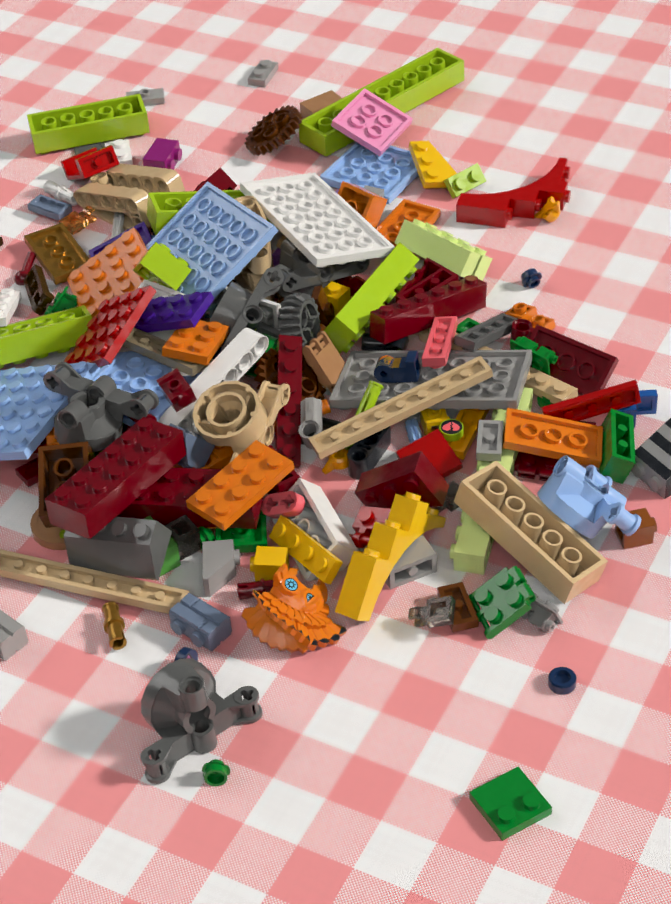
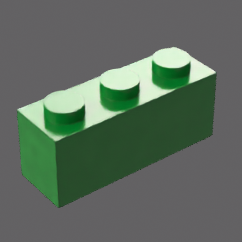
M610 409L601 425L603 427L600 474L609 476L613 481L623 484L635 465L633 415Z

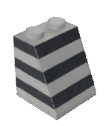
M671 418L635 450V465L631 470L637 478H640L651 490L657 492L664 499L671 496Z

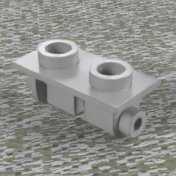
M534 593L536 600L530 604L532 609L521 617L526 619L533 612L529 622L544 632H551L556 626L555 620L561 624L563 623L558 613L559 609L549 601L543 603L538 600V596Z

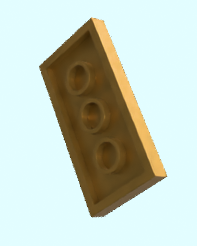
M63 223L24 235L25 243L36 254L37 260L55 285L67 282V277L70 273L78 269L89 259Z

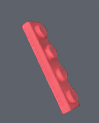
M457 316L434 318L421 358L422 367L437 369L446 366L458 326Z

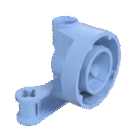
M567 455L557 461L553 468V473L537 492L540 500L555 515L574 530L590 539H593L607 522L617 525L626 536L634 534L641 524L642 519L639 515L631 514L625 509L627 499L611 487L613 482L611 477L600 474L592 464L584 468Z

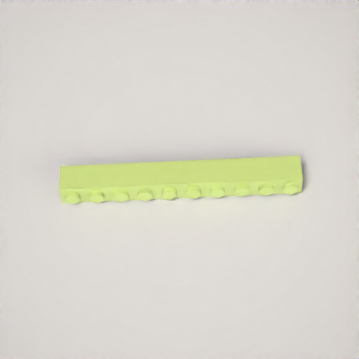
M524 387L518 410L531 412L533 407V388ZM494 409L492 420L504 421L506 410ZM502 448L501 461L498 462L513 475L519 451ZM478 460L477 471L483 469L484 467L488 466L494 461ZM462 510V526L458 525L456 528L455 540L457 542L451 545L450 559L454 561V570L484 575L494 539Z

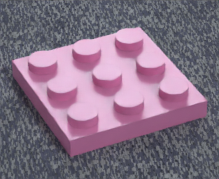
M364 88L332 120L331 126L376 155L381 156L411 125L413 118Z

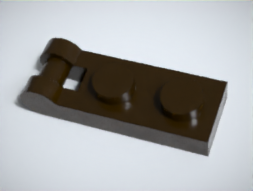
M34 264L23 281L32 310L38 315H43L47 310V304L54 300V295L49 292L42 267Z

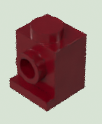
M177 368L156 380L164 397L176 412L197 400L192 388Z

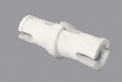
M51 180L45 182L43 188L46 193L55 196L59 201H65L72 206L77 205L73 196L74 192L70 191L67 186L58 185Z

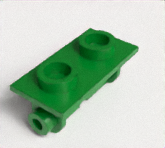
M66 286L62 293H57L53 301L54 305H49L44 315L76 307L77 296L68 294V286Z
M519 336L515 341L510 340L511 350H532L533 358L530 366L548 375L550 374L549 365L551 363L555 364L558 359L554 351L543 346L535 351L538 348V343L525 336Z

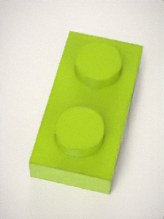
M476 163L443 181L453 199L487 180L479 164Z

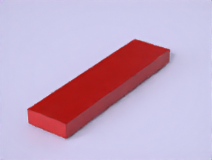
M632 380L541 408L543 415L580 421L608 413L610 409L618 410L641 403L638 384L636 380Z

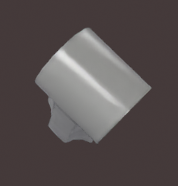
M314 397L305 398V400L301 401V424L298 429L304 445L309 449L313 448L310 445L308 439L310 437L308 435L316 432L314 434L316 435L323 431L322 400Z

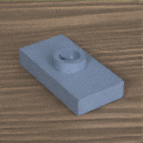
M42 194L27 204L28 210L61 221L73 211L72 205Z

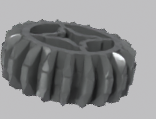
M289 294L281 302V308H279V335L302 337V348L309 345L311 339L317 338V334L321 330L320 312L317 310L318 305L315 304V300L311 298L310 294Z

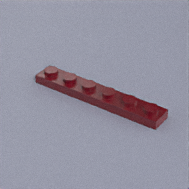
M279 335L277 343V385L289 384L290 398L276 416L275 450L292 460L294 468L299 469L301 465V437L298 429L301 424L302 337Z

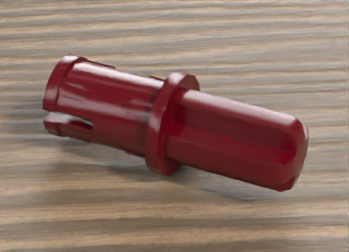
M261 578L260 581L237 583L239 600L254 598L252 595L253 589L260 594L262 592H270L273 587V580L265 581L264 578Z

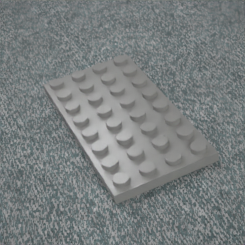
M424 350L351 351L329 398L330 408L342 410L358 408L371 380L383 385V389L375 404L377 406L481 356L492 369L493 377L426 409L507 410V407L518 409L533 358L532 350H450L446 366L437 369L422 367L421 358ZM408 351H418L421 367L418 382L384 383L375 378L374 369L381 356L389 355L393 358L407 357Z

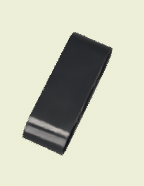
M390 426L352 445L347 453L348 473L351 478L359 480L363 472L374 469L391 444Z

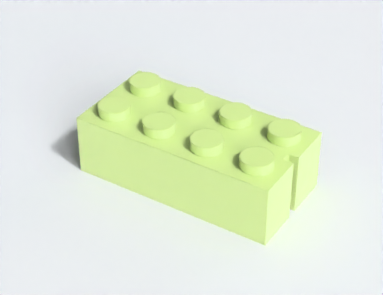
M415 218L413 222L404 219L395 240V244L398 245L400 242L411 252L425 259L428 257L464 278L468 275H474L483 281L493 259L485 255L487 251L476 246L473 247L469 242L460 238L457 239L453 237V234L444 230L441 231L436 226Z

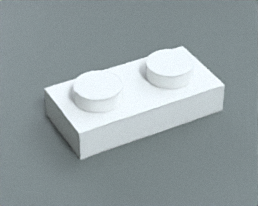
M118 139L109 142L114 148L119 164L133 165L129 139Z

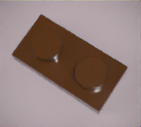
M463 582L437 587L438 598L453 633L479 627V619Z

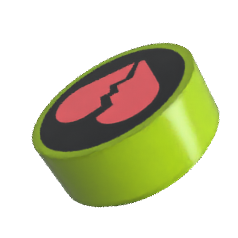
M447 419L441 422L439 431L446 441L452 442L463 437L464 426L459 420Z

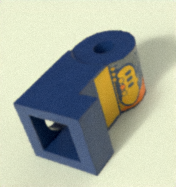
M408 351L407 357L393 358L389 355L381 356L374 369L375 378L384 383L418 382L421 373L418 351Z

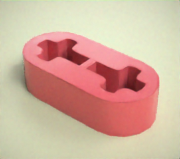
M294 491L273 493L264 498L261 510L264 515L273 519H279L280 515L294 517L304 510L305 499Z

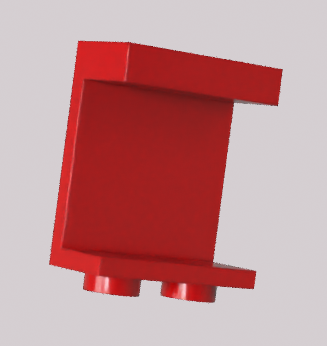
M112 145L100 150L94 147L60 161L68 180L86 179L119 165Z

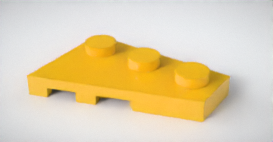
M410 141L408 148L423 188H447L443 180L457 174L430 141Z

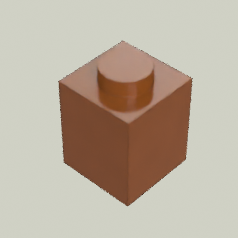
M646 508L628 511L631 514L639 515L642 519L639 528L631 536L623 534L619 527L615 525V533L623 549L653 544L654 532H657L655 518L650 517Z

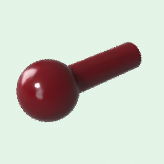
M28 252L22 270L15 274L14 280L17 285H24L23 280L32 268L36 257L34 252Z

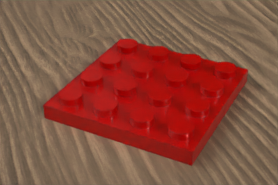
M149 285L137 288L132 292H126L120 296L116 295L109 300L105 299L99 305V312L96 317H93L88 322L86 333L77 339L75 350L67 355L64 362L71 364L85 361L95 363L98 367L111 364L155 295L156 290Z

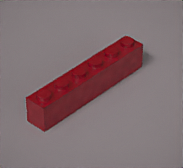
M468 275L464 279L451 281L447 285L434 287L430 291L417 293L413 297L400 299L396 303L381 306L379 309L370 312V337L383 344H388L431 328L435 317L457 316L458 318L485 308L487 283L478 279L477 276Z

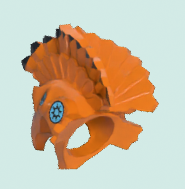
M284 563L273 575V587L270 592H262L260 594L253 589L252 595L256 598L258 604L255 607L244 608L241 616L246 620L247 628L252 630L253 637L259 638L260 643H268L270 649L277 648L280 652L286 650L290 653L300 651L304 654L308 650L314 651L317 646L325 648L328 643L331 645L337 644L340 636H343L347 630L345 627L333 623L332 619L327 617L330 608L326 604L328 590L325 583L319 579L318 585L313 584L311 589L307 588L296 577L298 569L290 568L288 570V565Z

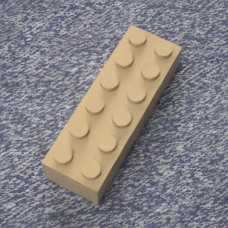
M494 461L461 481L454 503L562 603H567L599 581L608 560L568 524L555 515L498 461Z

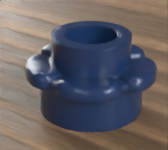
M535 268L528 269L521 275L523 286L529 288L537 287L542 278V274L538 273Z

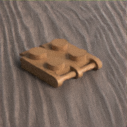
M320 331L317 334V338L311 339L309 345L302 348V353L308 366L312 367L317 375L319 383L325 389L328 388L332 393L345 362L326 332Z

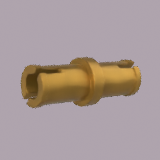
M110 601L102 606L105 618L103 623L104 631L108 634L110 647L114 650H120L127 644L123 631L125 623L123 618L120 617L119 605L114 601Z

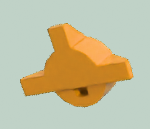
M549 197L542 210L536 213L535 218L544 219L549 223L554 222L561 212L560 201L555 202L554 197Z
M342 449L327 456L329 460L323 467L322 472L326 475L335 469L343 470L347 468V453L349 450Z

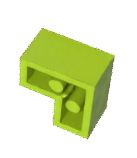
M155 242L133 271L145 280L155 281L159 285L177 291L192 269L188 267L189 264L184 259L173 256L170 253L171 250L166 245Z

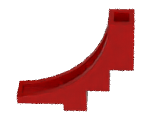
M560 157L556 165L545 176L524 187L488 194L461 193L456 204V222L505 228L508 220H511L512 217L535 219L537 211H541V208L544 207L551 196L554 197L555 202L560 201V210L563 211L565 204L569 203L571 190H567V179H569L571 167L567 166L568 158Z

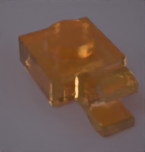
M86 206L79 213L73 211L59 220V223H63L67 230L74 235L87 227L89 223H94L97 220V217L91 214L95 209L91 206Z

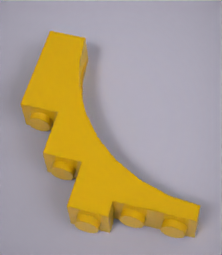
M407 491L405 496L395 494L388 520H385V524L374 523L367 548L364 549V552L353 551L335 612L357 621H369L383 585L404 551L425 532L434 528H444L446 517L438 515L439 510L428 507V503L420 501V495Z

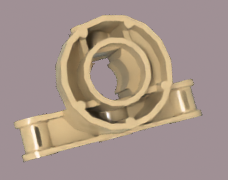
M224 381L213 385L201 394L194 405L192 416L195 427L206 442L216 446H231L234 453L230 462L255 440L269 446L274 438L273 424L278 411L289 401L290 386L285 383L276 385L271 384L270 381H263L257 395L250 385L240 381Z

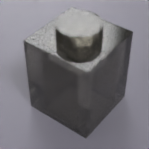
M186 514L164 525L172 531L171 538L178 545L180 561L201 550L200 530Z

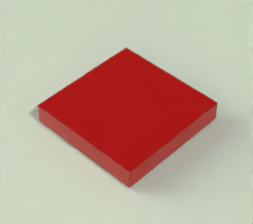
M438 429L395 451L398 459L422 451L443 478L463 468L462 462Z

